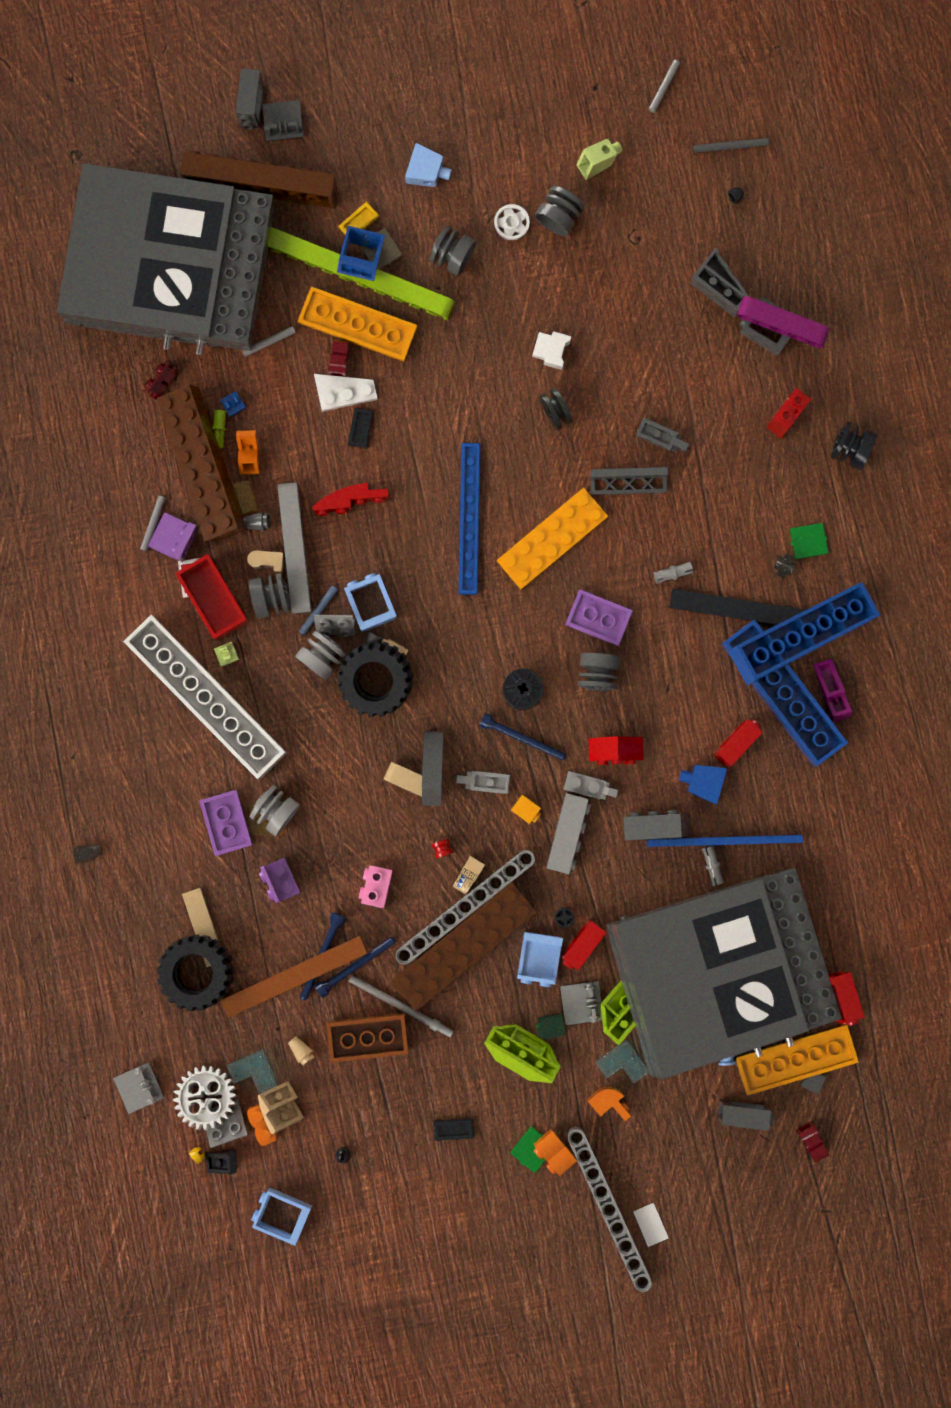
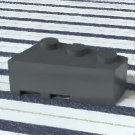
M717 248L713 250L692 276L690 284L734 318L738 313L743 297L748 296L740 282L730 271L727 263L720 256Z
M679 810L667 811V815H660V811L648 812V816H641V812L629 813V817H624L625 840L690 837L689 814H679Z

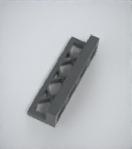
M668 467L591 469V495L667 493ZM662 478L663 489H655L650 483L653 479ZM635 479H641L645 485L642 489H635L631 483ZM595 480H603L607 487L604 490L595 491ZM616 480H622L626 486L622 490H617L612 484Z

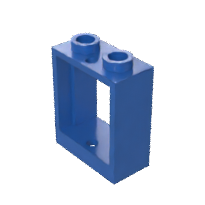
M348 226L339 257L337 273L374 281L385 235ZM349 244L376 249L374 262L346 256Z

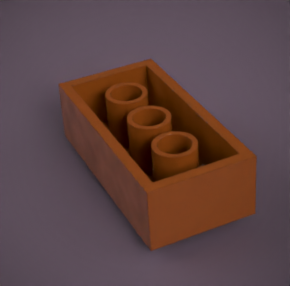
M405 1013L335 1020L326 1023L330 1063L409 1054Z

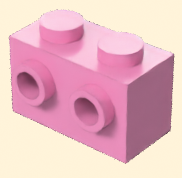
M369 865V869L365 868L363 880H366L364 888L361 887L359 899H362V904L385 908L393 870Z

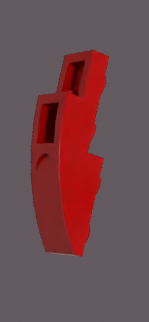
M368 483L356 484L327 495L312 508L314 514L317 513L318 516H327L329 512L347 514L349 510H352V503L355 502V505H364L366 501L384 503L385 500L389 499L388 489L369 490Z

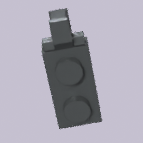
M643 418L636 433V437L672 452H675L677 449L686 453L689 443L681 440L682 436L678 435V432L646 418Z

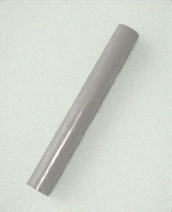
M673 60L649 107L650 112H656L680 65L679 61Z
M293 326L252 345L251 351L242 350L244 357L295 334Z
M158 496L140 547L143 551H148V545L153 537L166 499L163 496Z

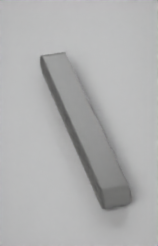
M523 850L401 946L396 952L397 961L400 964H408L531 867L535 861L533 853ZM528 853L531 856L529 864L521 862L522 854ZM513 865L516 868L514 876L506 875L505 869L507 866ZM497 877L501 880L499 888L491 887L490 881L492 878ZM482 889L486 892L484 900L476 899L475 892ZM464 901L469 902L471 905V909L468 912H462L460 909V904ZM447 914L455 915V923L447 924L445 922ZM432 926L440 928L441 933L438 936L430 934ZM417 938L425 940L423 948L415 946L414 942ZM407 950L410 953V958L402 960L399 956L400 951Z
M572 1127L567 1134L571 1148L635 1288L640 1292H646L652 1285L649 1273L584 1131L580 1127ZM574 1132L581 1133L582 1138L579 1141L571 1139ZM581 1151H589L590 1156L587 1159H581L579 1157ZM591 1168L598 1170V1174L595 1177H590L587 1174ZM600 1186L606 1188V1192L603 1195L596 1194V1189ZM608 1204L614 1206V1210L611 1213L604 1211L605 1206ZM621 1223L623 1225L622 1229L619 1231L613 1230V1224ZM623 1241L631 1242L628 1249L620 1247ZM631 1259L639 1260V1264L636 1267L629 1266ZM640 1277L647 1278V1282L644 1285L637 1284V1280Z

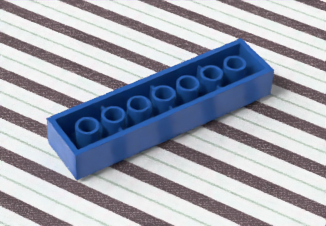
M860 582L736 645L728 652L748 686L873 621L880 616V613L865 586Z
M754 619L723 642L721 646L730 656L728 651L736 645L764 631ZM789 664L751 683L752 687L813 767L820 765L848 744Z

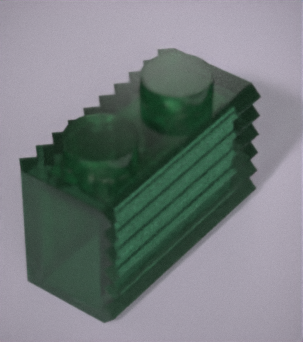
M561 1013L539 1017V1022L535 1023L537 1035L542 1036L544 1040L550 1037L553 1039V1037L565 1036Z

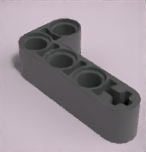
M424 731L422 806H442L443 731Z

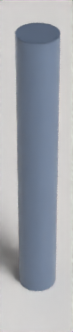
M334 586L330 587L298 631L304 636L315 622L314 615L322 613L338 591L337 588Z

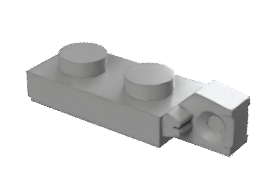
M472 771L467 772V776L457 775L456 783L466 784L465 789L472 791L508 794L510 775Z
M570 771L567 773L563 788L566 791L600 800H606V796L616 798L618 790L609 788L610 783L604 780Z

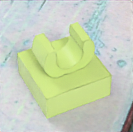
M233 642L214 648L221 667L239 660Z

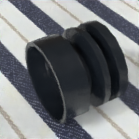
M847 421L842 429L839 430L834 440L831 458L835 460L839 453H842L839 462L842 463L849 456V466L861 471L870 456L878 434L865 429L861 436L857 435L859 426L855 425L852 432H850L852 423Z
M517 669L506 677L503 683L502 694L505 702L511 708L526 711L539 703L543 694V684L541 678L535 672L529 669ZM522 684H525L526 689H528V692L525 691L524 694H521L520 690L517 689Z

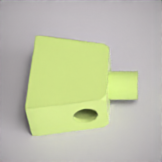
M605 139L583 149L576 165L585 180L610 167L617 154L622 152V147L619 142L611 144L608 139Z

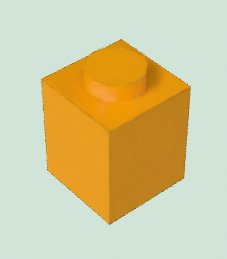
M521 795L511 809L513 813L528 824L531 821L535 823L541 815L539 812L541 808L523 795Z

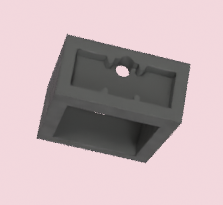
M241 68L235 113L240 127L246 130L259 129L264 91L260 70Z
M763 296L761 297L760 301L780 308ZM742 320L740 323L742 327L740 333L774 355L779 356L790 337L782 335L776 344L750 328L751 322Z
M719 1100L717 1120L726 1126L769 1131V1127L773 1125L774 1114H771V1110L765 1105Z

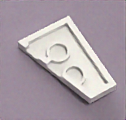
M314 374L322 412L378 400L373 380Z

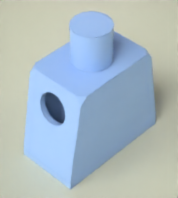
M416 143L405 180L407 184L436 187L439 178L449 181L452 169L442 167V155Z

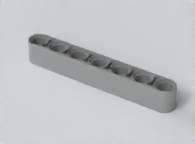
M297 482L278 484L292 614L311 612Z

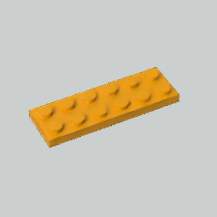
M314 287L310 288L298 319L299 324L403 362L406 359L417 330L416 324Z
M582 488L496 561L519 589L522 590L607 519L608 515L586 489Z
M841 1025L794 1039V1046L788 1047L787 1042L761 1049L763 1053L761 1057H756L755 1051L735 1057L746 1095L748 1096L859 1063L848 1025Z

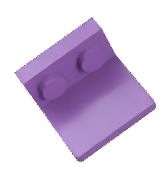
M164 513L148 546L183 563L199 528L190 522L186 523L170 514Z
M286 858L260 867L261 872H259L263 883L267 882L269 887L267 893L271 901L275 900V903H278L301 893Z

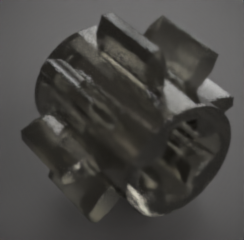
M787 553L784 557L778 556L773 567L777 570L776 575L782 578L786 575H792L797 563L793 562V556Z

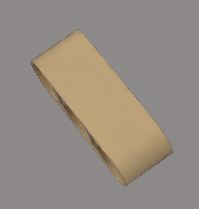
M391 762L384 780L422 797V775Z

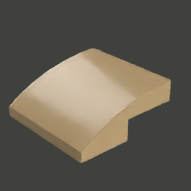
M289 1081L258 1095L260 1109L271 1134L281 1131L304 1118L295 1103L298 1097Z

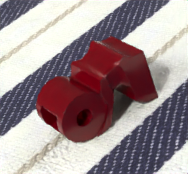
M333 340L332 354H330L331 360L328 368L330 376L347 377L345 362L348 361L349 356L348 341Z
M811 1122L795 1130L802 1141L806 1143L805 1147L815 1163L829 1156L827 1149L822 1143L823 1140L819 1137L817 1129Z

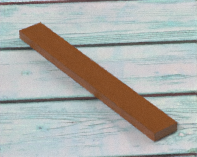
M360 935L220 1001L227 1017H232L368 954V951Z

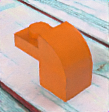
M256 430L236 431L240 475L259 474V442Z
M600 1088L587 1098L588 1103L600 1117L611 1107L618 1112L624 1121L631 1117L628 1112L631 1110L624 1101L619 1102L624 1097L623 1093L616 1088Z

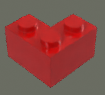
M615 736L589 738V761H596L597 765H609V761H612V764H623L624 761V765L636 764V761L644 760L643 737Z

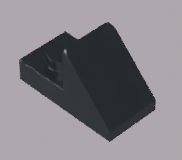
M236 1150L205 1153L207 1173H237Z

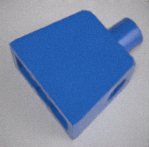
M694 765L692 772L681 770L678 781L689 783L687 792L709 803L717 804L727 769Z

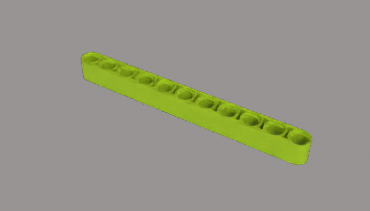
M273 227L270 228L268 247L271 251L279 254L284 253L291 259L296 261L299 259L304 261L306 265L314 268L315 266L319 267L326 273L331 275L334 273L339 275L341 279L349 282L352 280L357 282L359 286L372 288L374 292L384 296L387 294L392 296L391 298L394 300L407 302L409 306L419 310L422 308L429 314L444 317V320H448L455 303L452 299L378 269L374 281L337 273L340 254Z

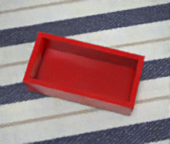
M209 554L175 573L215 641L222 639L249 623V620Z

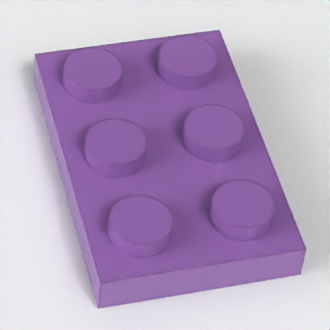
M579 589L565 626L619 646L633 610Z
M237 790L199 800L215 856L253 845Z

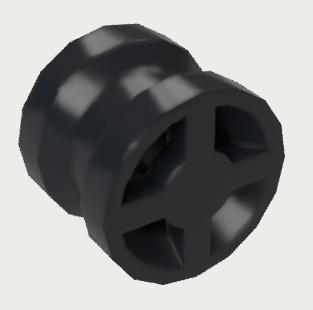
M560 908L555 913V921L561 927H569L574 922V914L568 908Z

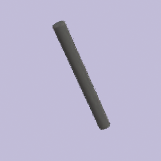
M761 138L693 145V152L700 153L768 146L769 139Z

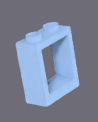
M369 574L364 577L365 580L361 582L357 580L347 584L348 587L344 588L362 633L398 619L380 574ZM378 582L389 611L363 622L351 592Z
M269 1187L267 1192L263 1191L259 1203H262L260 1209L255 1210L251 1221L254 1222L252 1228L296 1246L312 1205ZM271 1196L302 1209L292 1234L261 1221Z

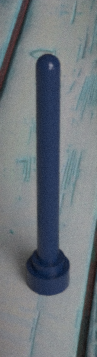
M484 714L479 727L483 729L493 728L560 760L566 758L565 753L494 721L495 719L490 714Z
M332 912L330 916L331 926L319 954L329 950L337 929L344 925L346 917ZM316 978L306 982L300 995L301 1000H307Z
M388 938L327 982H318L314 985L317 992L322 998L326 997L333 986L395 944V938Z

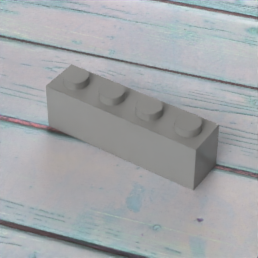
M565 794L546 866L547 869L566 874L574 871L576 860L573 858L575 852H579L581 841H578L580 833L583 834L586 823L583 822L584 815H588L591 804H588L589 799Z

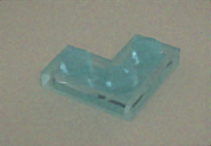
M627 1039L595 1061L606 1079L622 1067L633 1083L649 1073Z
M263 1049L226 1065L233 1083L252 1076L259 1094L278 1086Z

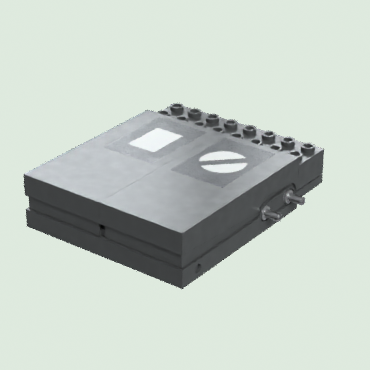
M83 163L57 308L58 315L64 318L63 321L67 325L164 339L163 349L170 350L171 341L196 344L197 355L203 354L204 346H220L251 351L269 248L270 228L273 224L276 206L273 195L238 190L234 186Z
M796 868L784 869L635 916L620 917L621 920L605 925L648 1071L652 1077L657 1076L659 1079H665L753 1049L755 1050L756 1057L763 1056L762 1046L786 1039L788 1047L794 1046L792 1036L842 1019Z

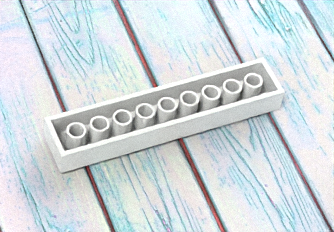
M150 615L123 641L258 780L263 778L287 754L267 731L154 616Z

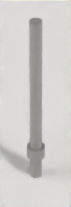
M354 975L351 976L350 983L430 1026L429 1029L435 1032L437 1030L448 1037H451L453 1034V1030L442 1025L441 1021L436 1018L433 1020Z

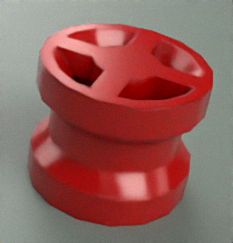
M449 838L431 844V847L436 852V859L454 853L453 849L449 846Z

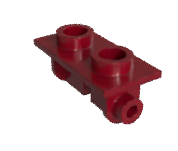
M161 362L155 370L157 373L153 379L149 378L144 385L146 388L144 393L148 394L151 392L150 397L154 400L161 397L167 388L162 384V381L164 380L170 384L175 375H177V368L172 365L170 368L168 367L170 362H164V364Z

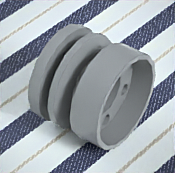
M314 631L312 635L318 641L315 643L308 638L307 641L312 646V649L309 650L302 646L295 657L327 681L334 672L329 663L333 662L339 665L340 662L335 658L336 654L343 659L346 657V654L328 636Z
M273 785L260 796L249 817L255 820L261 815L257 821L259 825L267 819L269 822L266 830L277 837L295 815L300 804L291 797L282 802L281 799L284 792L280 791L274 796L278 788Z

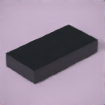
M354 408L348 446L367 449L373 411Z
M472 1118L433 1120L435 1141L473 1138Z

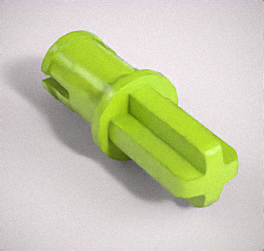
M214 410V425L212 428L221 449L224 443V431L227 430L225 428L227 411Z

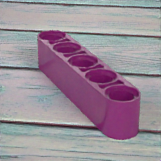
M748 296L743 297L737 316L743 320L817 348H824L830 330L825 325Z

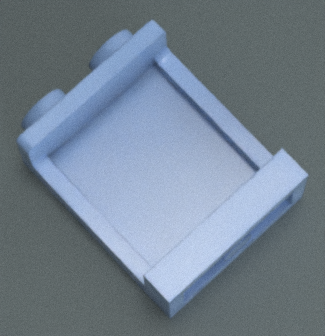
M524 931L517 979H521V983L532 984V981L540 982V986L551 987V984L556 985L563 938Z

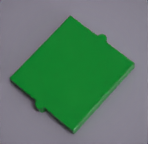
M823 523L790 528L792 540L790 545L793 546L795 559L828 554L826 543L828 538L825 536Z
M530 1126L511 1150L510 1154L518 1159L521 1165H525L532 1172L536 1173L544 1163L545 1158L540 1159L535 1154L534 1150L536 1148L534 1143L544 1134L539 1133Z

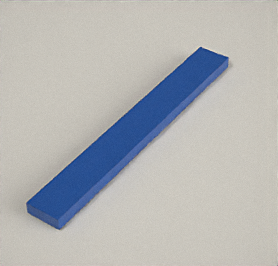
M461 443L459 595H478L480 443Z
M803 836L647 839L646 847L803 843Z

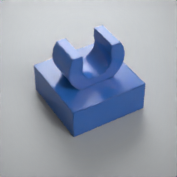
M236 391L220 400L230 418L247 409Z

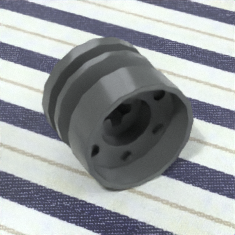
M552 186L549 189V194L545 196L546 203L540 204L535 213V218L541 225L560 236H568L575 224L573 220L579 219L580 213L583 212L585 206L571 192L558 186Z
M447 225L436 238L429 261L433 264L438 261L439 267H442L448 261L447 271L460 276L472 256L476 240L463 235L458 241L459 231L454 230L451 234L452 227Z
M281 573L276 574L277 583H274L272 575H269V585H265L261 577L249 580L251 599L257 619L270 617L271 607H274L276 614L279 615L280 605H282L284 613L290 612V595Z
M581 653L580 667L588 669V672L579 673V677L585 678L587 681H578V687L596 692L618 690V685L610 683V681L619 680V677L611 675V671L620 670L621 657L601 653Z

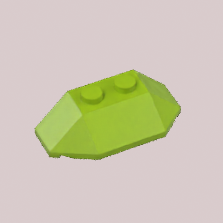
M621 980L600 1004L603 1031L617 1045H620L635 1027Z
M516 1024L499 1027L493 1026L484 1043L495 1061L529 1081L553 1083L561 1067L550 1044Z

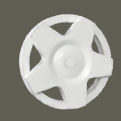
M515 204L505 205L500 208L494 219L497 233L506 240H517L523 237L528 231L530 223L525 209ZM512 209H517L520 212L514 213ZM504 211V217L498 218L499 215ZM525 218L527 222L526 227L522 224ZM499 228H503L504 233H502Z

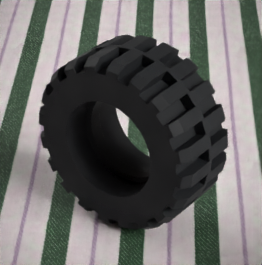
M372 641L371 643L361 644L346 656L339 668L340 673L337 680L340 681L338 685L339 691L343 693L341 697L344 701L347 700L350 703L348 706L351 709L356 708L358 710L357 713L361 715L366 713L368 717H374L375 715L382 717L387 713L395 712L397 708L401 707L409 696L414 678L413 672H411L412 665L410 662H407V656L404 652L401 654L398 651V647L395 645L393 647L389 646L388 642L378 643V641ZM379 662L391 671L394 680L393 686L385 695H371L360 685L358 674L361 667L366 663Z
M192 935L177 940L164 951L165 954L159 960L160 966L157 967V974H159L157 982L163 988L160 991L163 995L166 994L169 997L167 1000L171 1004L175 1003L177 1008H186L187 1011H201L218 1003L229 992L230 985L234 980L232 975L235 969L231 964V961H233L232 956H228L226 952L228 949L225 946L222 947L219 944L220 941L212 940L210 936ZM197 954L203 956L212 967V982L203 990H191L180 979V963L189 955Z

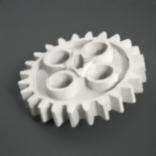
M202 1066L201 1071L195 1067L194 1074L188 1071V1078L181 1077L184 1081L183 1084L177 1083L180 1091H174L178 1098L173 1099V1101L179 1104L174 1109L181 1110L177 1116H185L182 1122H189V1127L191 1128L196 1124L197 1130H200L202 1125L206 1131L209 1125L216 1129V1122L223 1125L222 1118L229 1120L227 1113L234 1112L230 1106L237 1104L232 1101V1098L237 1097L236 1094L232 1093L236 1087L229 1086L233 1080H226L228 1074L223 1073L221 1075L222 1070L219 1068L214 1073V1067L210 1066L208 1071L205 1066ZM213 1083H218L219 1085L216 1092H211L210 1088ZM198 1084L199 1091L192 1094V1087ZM205 1094L210 1097L222 1095V1098L220 1099L207 1098L205 1102L201 1099H196L192 1101L188 1100L191 1097L203 1098L205 1097ZM218 1102L219 1109L216 1112H212V1104ZM195 1104H199L200 1110L193 1114L192 1107Z

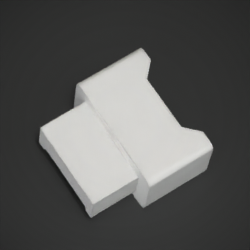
M554 331L552 336L539 332L532 357L544 360V365L562 370L564 363L562 360L563 351L570 344L571 336Z

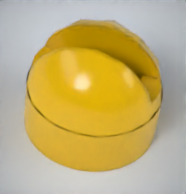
M196 1147L188 1153L198 1165L205 1159V1152L201 1155L198 1153L202 1149L200 1147Z

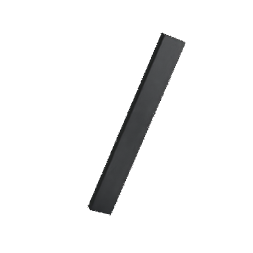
M672 589L669 605L670 609L753 621L755 619L756 622L778 625L805 611L804 609Z

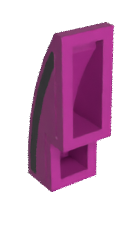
M832 659L813 664L832 722L835 723L851 718L852 710Z

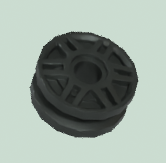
M554 387L550 389L551 399L544 393L539 395V399L549 421L559 431L562 429L561 419L567 425L572 424L573 419L563 397Z

